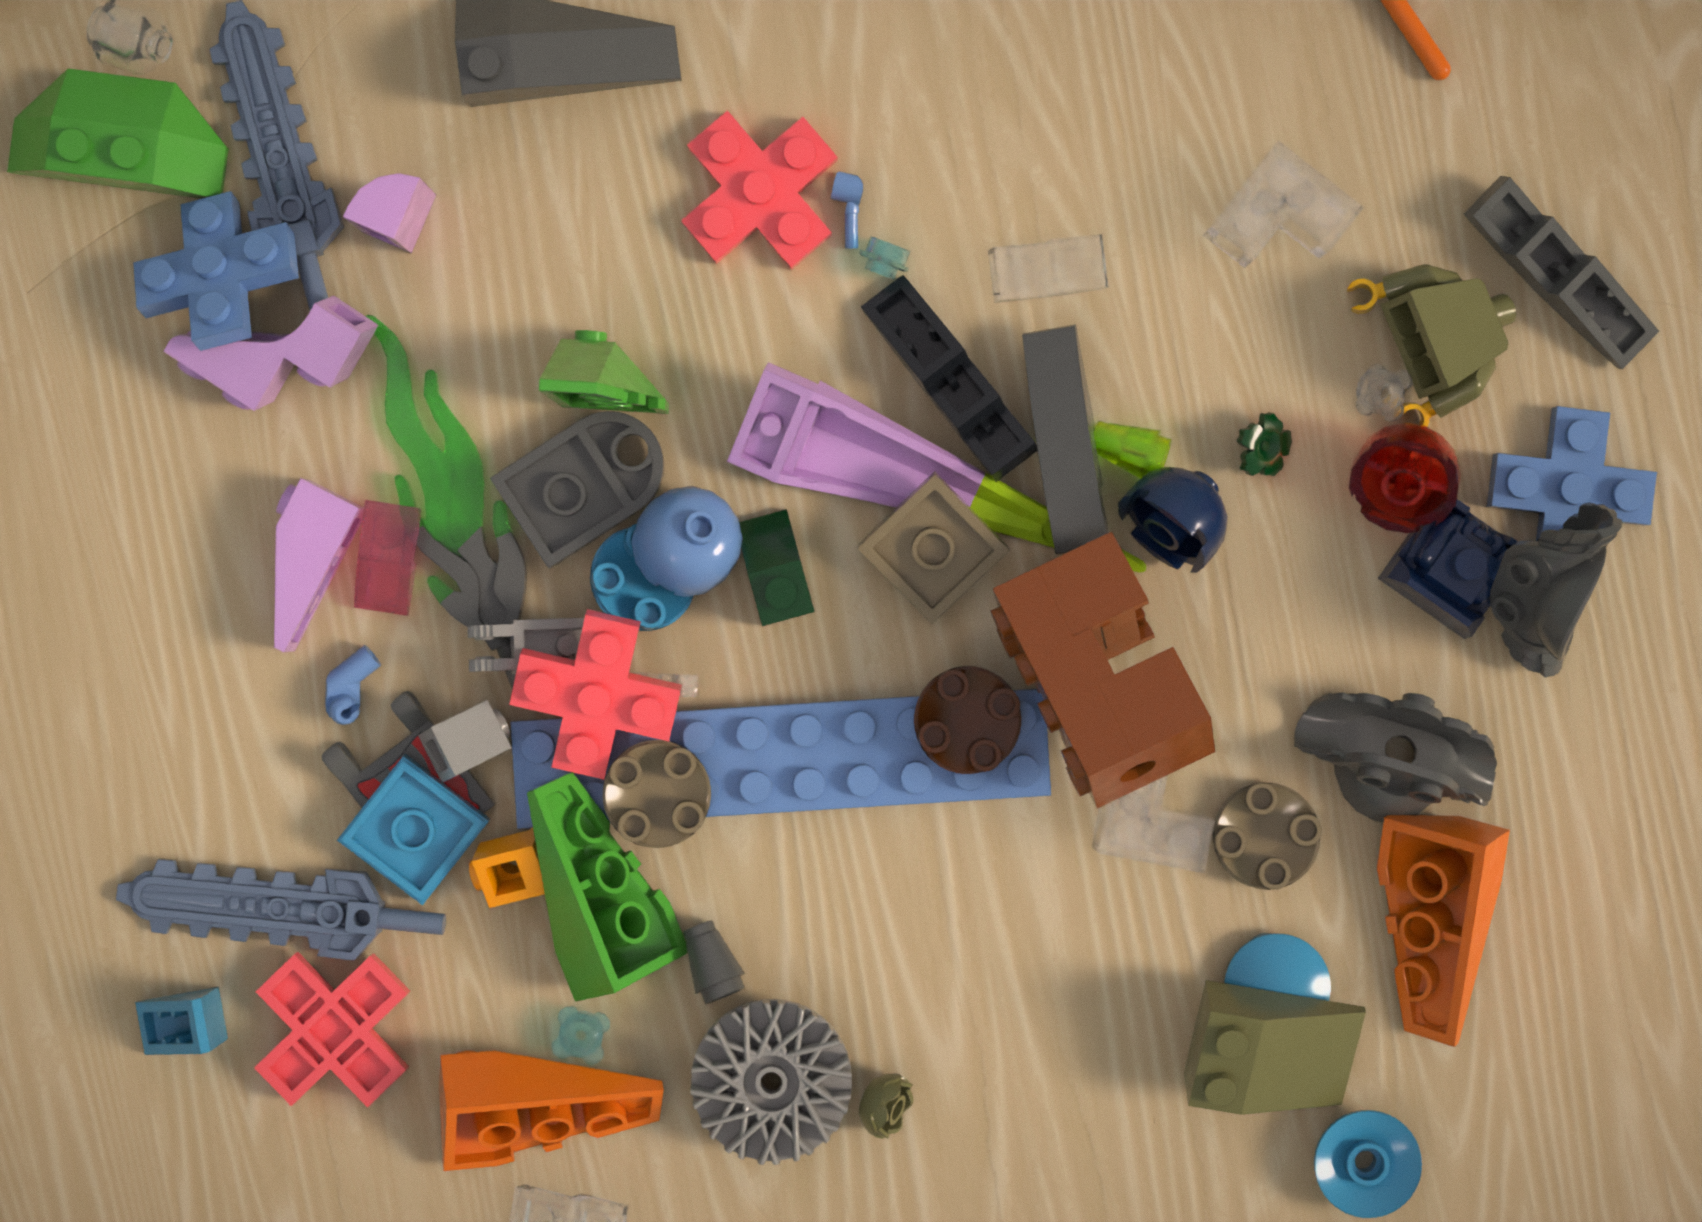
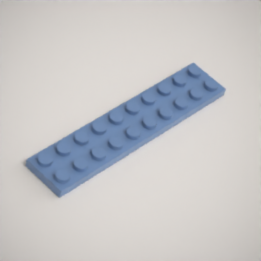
M1037 689L1013 690L1019 698L1021 710V730L1016 745L996 768L976 774H960L948 771L934 763L922 750L914 729V712L919 696L676 711L669 740L691 751L700 760L707 772L711 786V801L706 817L1051 796L1047 725L1037 706V703L1044 699ZM562 718L510 722L517 829L533 827L527 792L571 773L551 768ZM616 730L607 772L614 760L629 747L640 742L660 739ZM574 773L607 817L603 804L604 780Z

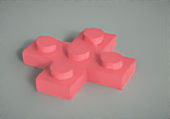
M727 110L687 144L689 151L718 183L720 188L684 217L681 222L716 264L756 230L759 231L791 270L832 236V232L799 193L836 163L838 157L804 117L800 118L762 151Z
M587 609L575 660L526 648L522 649L509 705L562 717L551 768L605 780L616 730L669 742L682 685L629 673L641 621Z
M297 952L255 991L293 1030L254 1067L290 1106L295 1104L321 1077L331 1070L368 1108L410 1067L373 1029L410 992L401 980L374 953L334 989Z

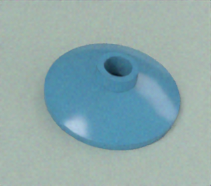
M1359 1110L1341 1116L1324 1131L1315 1150L1314 1172L1321 1191L1336 1208L1355 1217L1377 1218L1398 1210L1414 1194L1421 1177L1422 1157L1415 1137L1401 1121L1384 1112ZM1362 1151H1369L1373 1156L1372 1163L1367 1168H1358L1355 1165V1158Z

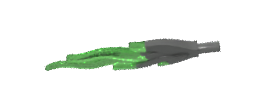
M366 315L367 318L379 325L374 334L381 342L387 357L386 424L396 442L412 462L425 496L426 519L422 518L418 513L414 494L407 479L402 475L395 476L402 519L409 536L418 548L456 581L461 592L455 591L434 575L427 579L430 590L445 610L465 626L510 624V620H520L526 594L527 571L525 558L512 532L506 504L501 500L496 501L493 505L492 523L499 548V561L496 563L488 553L483 529L484 472L477 446L440 395L437 373L434 370H428L425 373L424 397L434 420L444 434V452L433 443L423 428L416 412L409 362L405 349L397 335L373 315ZM495 637L493 640H484L491 651L497 650L500 658H511L510 637ZM506 670V675L513 689L516 674H511V670Z

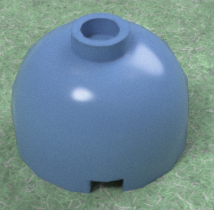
M687 486L668 490L646 506L637 520L631 544L635 563L650 583L656 587L660 585L666 590L674 591V595L688 597L705 594L728 577L738 562L743 537L739 519L728 502L710 490Z

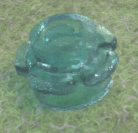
M871 236L866 250H859L861 256L868 258L865 269L894 280L898 270L907 272L909 269L905 265L911 251Z

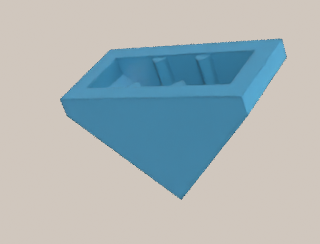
M219 987L135 1002L145 1055L203 1054L212 1051L228 1039Z

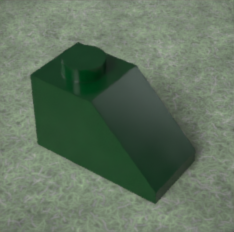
M787 509L739 522L743 537L741 548L762 626L815 612Z

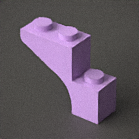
M333 295L314 303L306 319L291 334L251 332L252 338L200 351L191 341V331H189L187 334H180L170 339L163 352L176 359L179 369L187 375L199 380L206 379L223 390V397L231 404L242 409L255 411L274 402L294 365L298 367L297 372L301 377L318 386H328L330 388L348 379L379 325Z

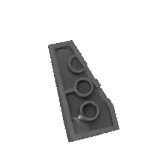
M456 0L455 45L461 93L470 107L682 81L676 31L673 25L549 0Z

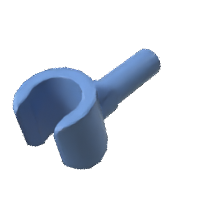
M837 172L831 199L847 203L844 213L845 249L858 248V213L863 193V182L857 175Z

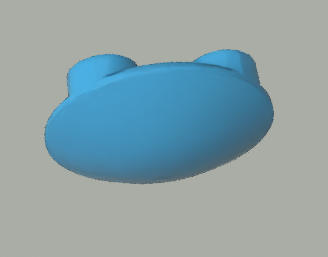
M634 524L612 534L597 550L590 569L591 590L598 606L604 613L641 621L639 631L658 630L669 626L679 619L689 607L693 596L682 597L674 595V591L666 590L660 585L656 587L645 578L635 563L631 544L633 531L637 525Z
M1262 933L1255 936L1233 956L1227 967L1224 983L1327 1001H1329L1331 994L1329 971L1321 955L1304 940L1288 934Z

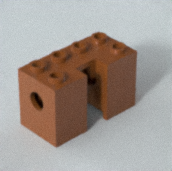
M1112 531L993 588L998 607L990 610L998 628L996 629L1009 658H1014L1026 685L1034 684L1038 693H1041L1044 700L1037 703V706L1049 731L1053 733L1059 730L1061 739L1066 747L1061 750L1067 765L1066 770L1080 797L1089 793L1098 809L1215 753L1211 716L1174 647L1117 674H1114L1108 662L1109 659L1155 638L1150 625L1145 619V612L1142 609L1143 606L1149 604L1148 598Z

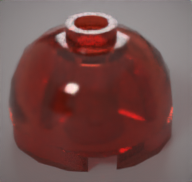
M1399 423L1385 426L1367 438L1354 458L1349 490L1351 496L1353 497L1354 494L1356 500L1362 506L1360 512L1368 521L1389 531L1402 533L1419 532L1422 525L1430 524L1435 520V525L1444 521L1455 507L1459 492L1461 468L1455 449L1439 432L1422 424Z

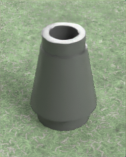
M713 920L701 923L683 932L686 939L695 994L701 993L705 1004L715 1002L745 989L741 979L745 972L720 932L716 930Z

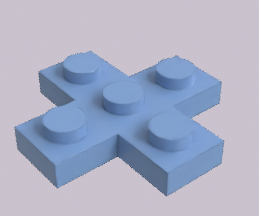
M231 191L180 204L184 249L133 262L136 308L145 318H150L189 307L191 341L200 351L252 338L248 292L299 278L294 232L284 222L242 233L240 203Z
M1556 406L1551 410L1546 459L1503 453L1493 454L1487 507L1539 513L1536 541L1544 530L1563 529L1564 522L1573 514L1578 513L1579 507L1582 504L1589 502L1604 504L1609 509H1614L1617 513V518L1621 519L1622 523L1642 526L1651 525L1657 472L1604 466L1610 412Z

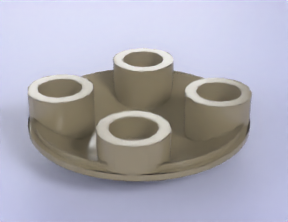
M648 740L629 747L614 760L604 780L603 804L609 821L625 840L640 846L664 848L686 840L702 826L710 807L711 786L704 766L691 751L671 741Z
M1256 783L1236 791L1222 805L1214 823L1213 843L1221 865L1234 879L1256 889L1278 890L1296 882L1311 868L1319 851L1322 827L1310 804L1299 793L1289 787L1276 783Z

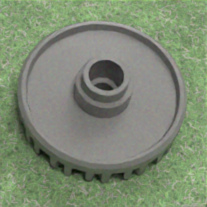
M755 1000L735 1007L724 1014L704 1035L695 1054L691 1070L690 1092L693 1095V1107L697 1109L701 1118V1126L709 1130V1136L712 1140L716 1138L724 1145V1150L727 1153L734 1151L738 1153V1158L743 1160L745 1157L753 1158L760 1165H764L766 1161H772L774 1165H778L781 1160L793 1158V1161H798L801 1155L805 1153L811 1155L817 1146L823 1142L826 1144L830 1140V1135L839 1129L844 1114H847L849 1100L851 1099V1064L848 1052L839 1034L817 1012L788 1000ZM774 1072L781 1077L782 1084L777 1089L765 1088L761 1082L763 1075Z

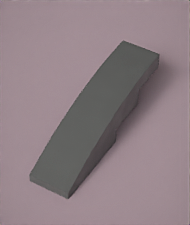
M1500 176L1464 213L1465 217L1533 290L1616 368L1623 370L1659 332L1598 258L1584 254L1553 216L1542 215L1511 177Z
M1076 324L1023 333L1022 335L1036 444L1055 554L1069 552L1109 533L1101 492L1103 482L1093 434L1095 423Z

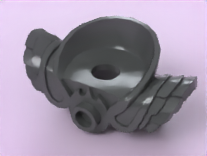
M1584 503L1579 507L1578 513L1573 514L1564 522L1563 529L1544 530L1537 541H1519L1506 550L1490 590V606L1494 616L1504 627L1501 636L1505 645L1510 650V655L1529 671L1540 673L1543 677L1555 676L1560 672L1573 638L1574 629L1601 575L1606 559V546L1616 537L1617 532L1622 527V520L1617 518V513L1614 509H1609L1604 504Z
M1341 692L1325 694L1310 704L1295 728L1294 747H1298L1302 752L1313 754L1321 760L1333 763L1334 773L1343 797L1357 812L1378 822H1384V817L1387 815H1418L1432 803H1440L1442 797H1450L1451 800H1461L1466 803L1472 801L1479 805L1487 806L1491 799L1496 775L1497 761L1494 745L1487 735L1479 734L1477 730H1473L1472 726L1464 721L1443 717L1441 711L1434 707L1435 701L1422 694L1406 693L1403 695L1402 700L1394 701L1369 693L1346 694ZM1394 737H1401L1409 741L1414 749L1412 763L1386 756L1385 747L1388 740Z

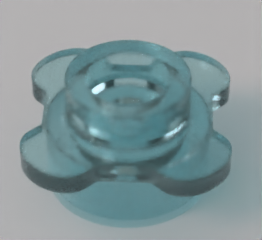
M574 1006L563 1008L558 1014V1021L561 1026L558 1038L552 1042L553 1053L560 1059L573 1056L583 1058L585 1063L589 1065L597 1064L604 1056L601 1044L604 1033L610 1028L609 1018L602 1012L593 1014L587 1011H578ZM577 1031H584L586 1038L584 1040L577 1039Z

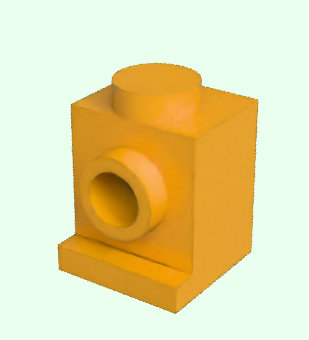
M533 827L527 831L479 843L472 860H470L469 872L473 886L477 891H483L489 908L545 894ZM516 860L517 865H512L509 862Z

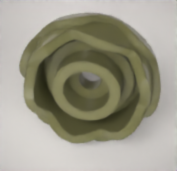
M897 1073L885 1074L874 1078L867 1086L860 1102L859 1116L863 1126L871 1135L880 1139H888L890 1134H895L901 1130L903 1125L902 1114L912 1106L914 1100L910 1091L913 1084L909 1083L905 1077Z

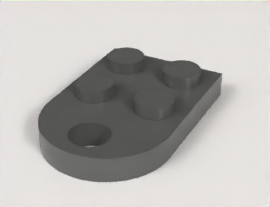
M604 411L582 418L490 479L546 566L551 569L645 508L656 496L662 484L664 456L656 436L644 423L625 413ZM639 436L645 440L648 446V455L643 463L637 466H627L620 461L618 446L624 438Z

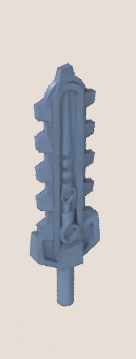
M242 0L227 3L226 19L219 31V43L209 50L212 63L214 65H225L230 80L220 87L223 101L225 103H236L240 120L231 125L233 138L235 141H247L251 158L241 163L244 177L246 179H257L262 195L252 201L254 211H247L251 230L254 231L284 222L289 225L295 235L298 271L309 310H311L314 303L329 298L317 257L324 255V250L342 231L344 224L333 189L329 188L326 190L322 181H311L308 166L318 159L313 144L301 143L297 128L306 123L307 120L303 107L298 104H290L286 90L295 85L296 81L292 68L290 66H279L276 52L286 46L281 30L279 28H268L261 18L249 12Z
M158 859L154 870L138 875L131 882L118 884L116 894L117 901L131 906L133 912L139 917L150 921L151 932L169 933L172 923L189 925L191 936L207 938L212 927L229 929L231 940L241 942L248 940L251 931L265 932L269 935L270 944L286 946L291 935L308 937L310 948L319 949L317 956L353 961L362 955L378 934L382 932V929L443 935L446 927V914L385 908V901L381 899L368 873L364 871L327 868L325 869L326 875H316L312 885L297 884L295 873L289 871H277L273 881L257 880L255 868L237 867L233 877L218 876L216 864L197 863L194 873H185L178 871L176 860Z

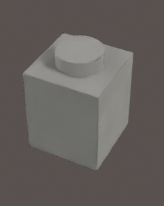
M488 700L438 723L418 735L442 783L512 748L507 739L510 737L509 726L498 709L492 710Z

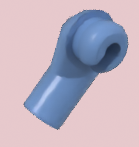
M366 645L362 646L327 675L325 708L329 717L337 724H351L358 718L360 713L361 681L381 666L378 658Z

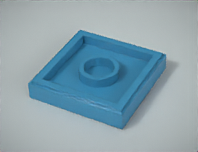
M404 754L337 841L423 905L486 826L490 818L408 755Z

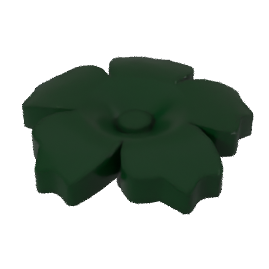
M1261 413L1258 424L1250 423L1247 428L1239 430L1237 443L1242 447L1248 448L1240 455L1242 461L1240 470H1244L1250 476L1258 473L1265 476H1275L1282 470L1284 465L1282 456L1289 455L1292 437L1291 431L1283 429V422L1278 420L1274 413Z

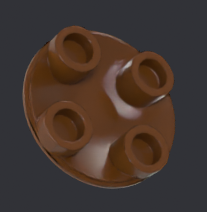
M960 666L946 670L933 678L918 698L914 712V729L917 740L925 754L934 763L948 771L960 774H976L993 770L1011 753L1019 738L1021 730L1019 698L1005 680L987 669L975 666Z

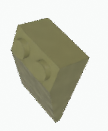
M1206 980L1184 1070L1188 1106L1245 1115L1342 1105L1366 1014L1365 1007Z

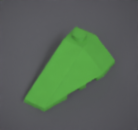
M576 330L575 339H560L539 379V391L563 408L669 414V403L616 342L607 341L606 332Z
M574 773L565 774L528 791L527 797L555 953L575 1002L614 994L687 954L686 941L669 900L660 889L652 890L637 870L641 863L631 850L624 852L609 832L610 821Z

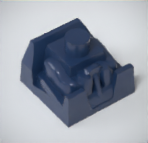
M1438 491L1378 579L1463 639L1470 638L1485 619L1484 614L1490 607V590L1506 550L1518 541L1497 532L1470 513V507L1450 493Z

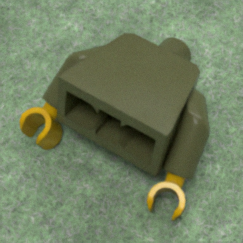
M1428 264L1418 265L1382 277L1383 282L1376 284L1365 278L1357 279L1347 288V292L1364 288L1372 296L1369 303L1351 308V311L1357 314L1370 312L1375 307L1378 299L1387 297L1389 300L1381 304L1383 313L1418 398L1421 399L1426 396L1429 398V401L1422 405L1415 402H1407L1397 408L1395 412L1396 418L1411 409H1417L1420 413L1421 419L1419 424L1404 432L1408 435L1423 433L1427 429L1431 417L1438 415L1442 418L1472 402L1482 394L1496 369L1494 358L1508 348L1509 342L1503 327L1512 324L1516 318L1515 305L1508 295L1498 294L1490 298L1485 283L1479 278L1462 281L1456 272Z

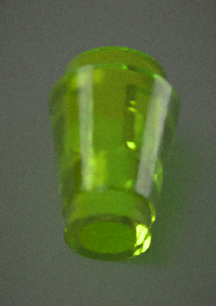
M1098 421L1093 432L1098 456L1139 479L1150 471L1164 467L1172 443V439L1161 436V430L1115 423L1108 424L1102 421Z

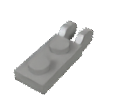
M584 618L510 620V624L467 626L468 638L493 640L495 637H510L511 658L496 659L493 656H480L469 660V672L511 670V674H516L520 653L523 648L575 660Z

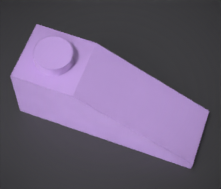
M300 478L297 486L290 484L286 488L276 508V512L281 514V517L276 525L274 648L282 652H295L368 511L335 492L303 478Z

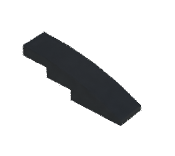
M904 275L900 276L861 306L863 312L995 482L999 481L1038 451L1035 441L1004 405L997 391L969 359L962 345Z

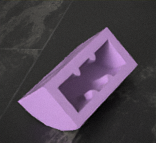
M400 173L377 177L358 190L347 206L343 218L361 232L412 253L436 194L419 177Z

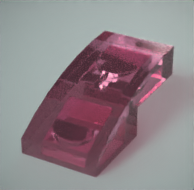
M365 500L357 558L354 608L409 616L417 563H414L422 509Z

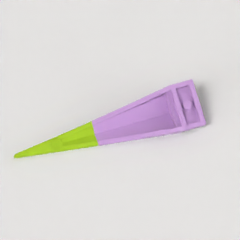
M768 362L727 462L778 484L845 496L891 507H898L935 471L994 532L1054 548L1046 506L1000 480L995 482L989 474L821 380L817 384ZM1121 549L1134 572H1146V564L1143 560Z

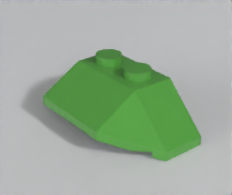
M68 68L14 118L7 172L202 199L223 193L229 148L175 82Z

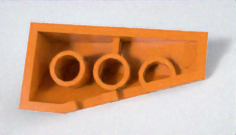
M1387 815L1384 817L1377 872L1380 886L1385 885L1389 914L1385 916L1388 934H1393L1398 963L1394 973L1404 1031L1453 1047L1459 1043L1502 882L1510 833L1509 829L1461 816Z
M466 1050L456 1054L440 1055L439 1099L443 1171L500 1166L514 1162V1152L542 1145L545 1152H550L563 1148L562 1140L587 1132L590 1136L600 1138L660 1120L664 1092L663 1082L656 1079L495 1050L482 1052Z

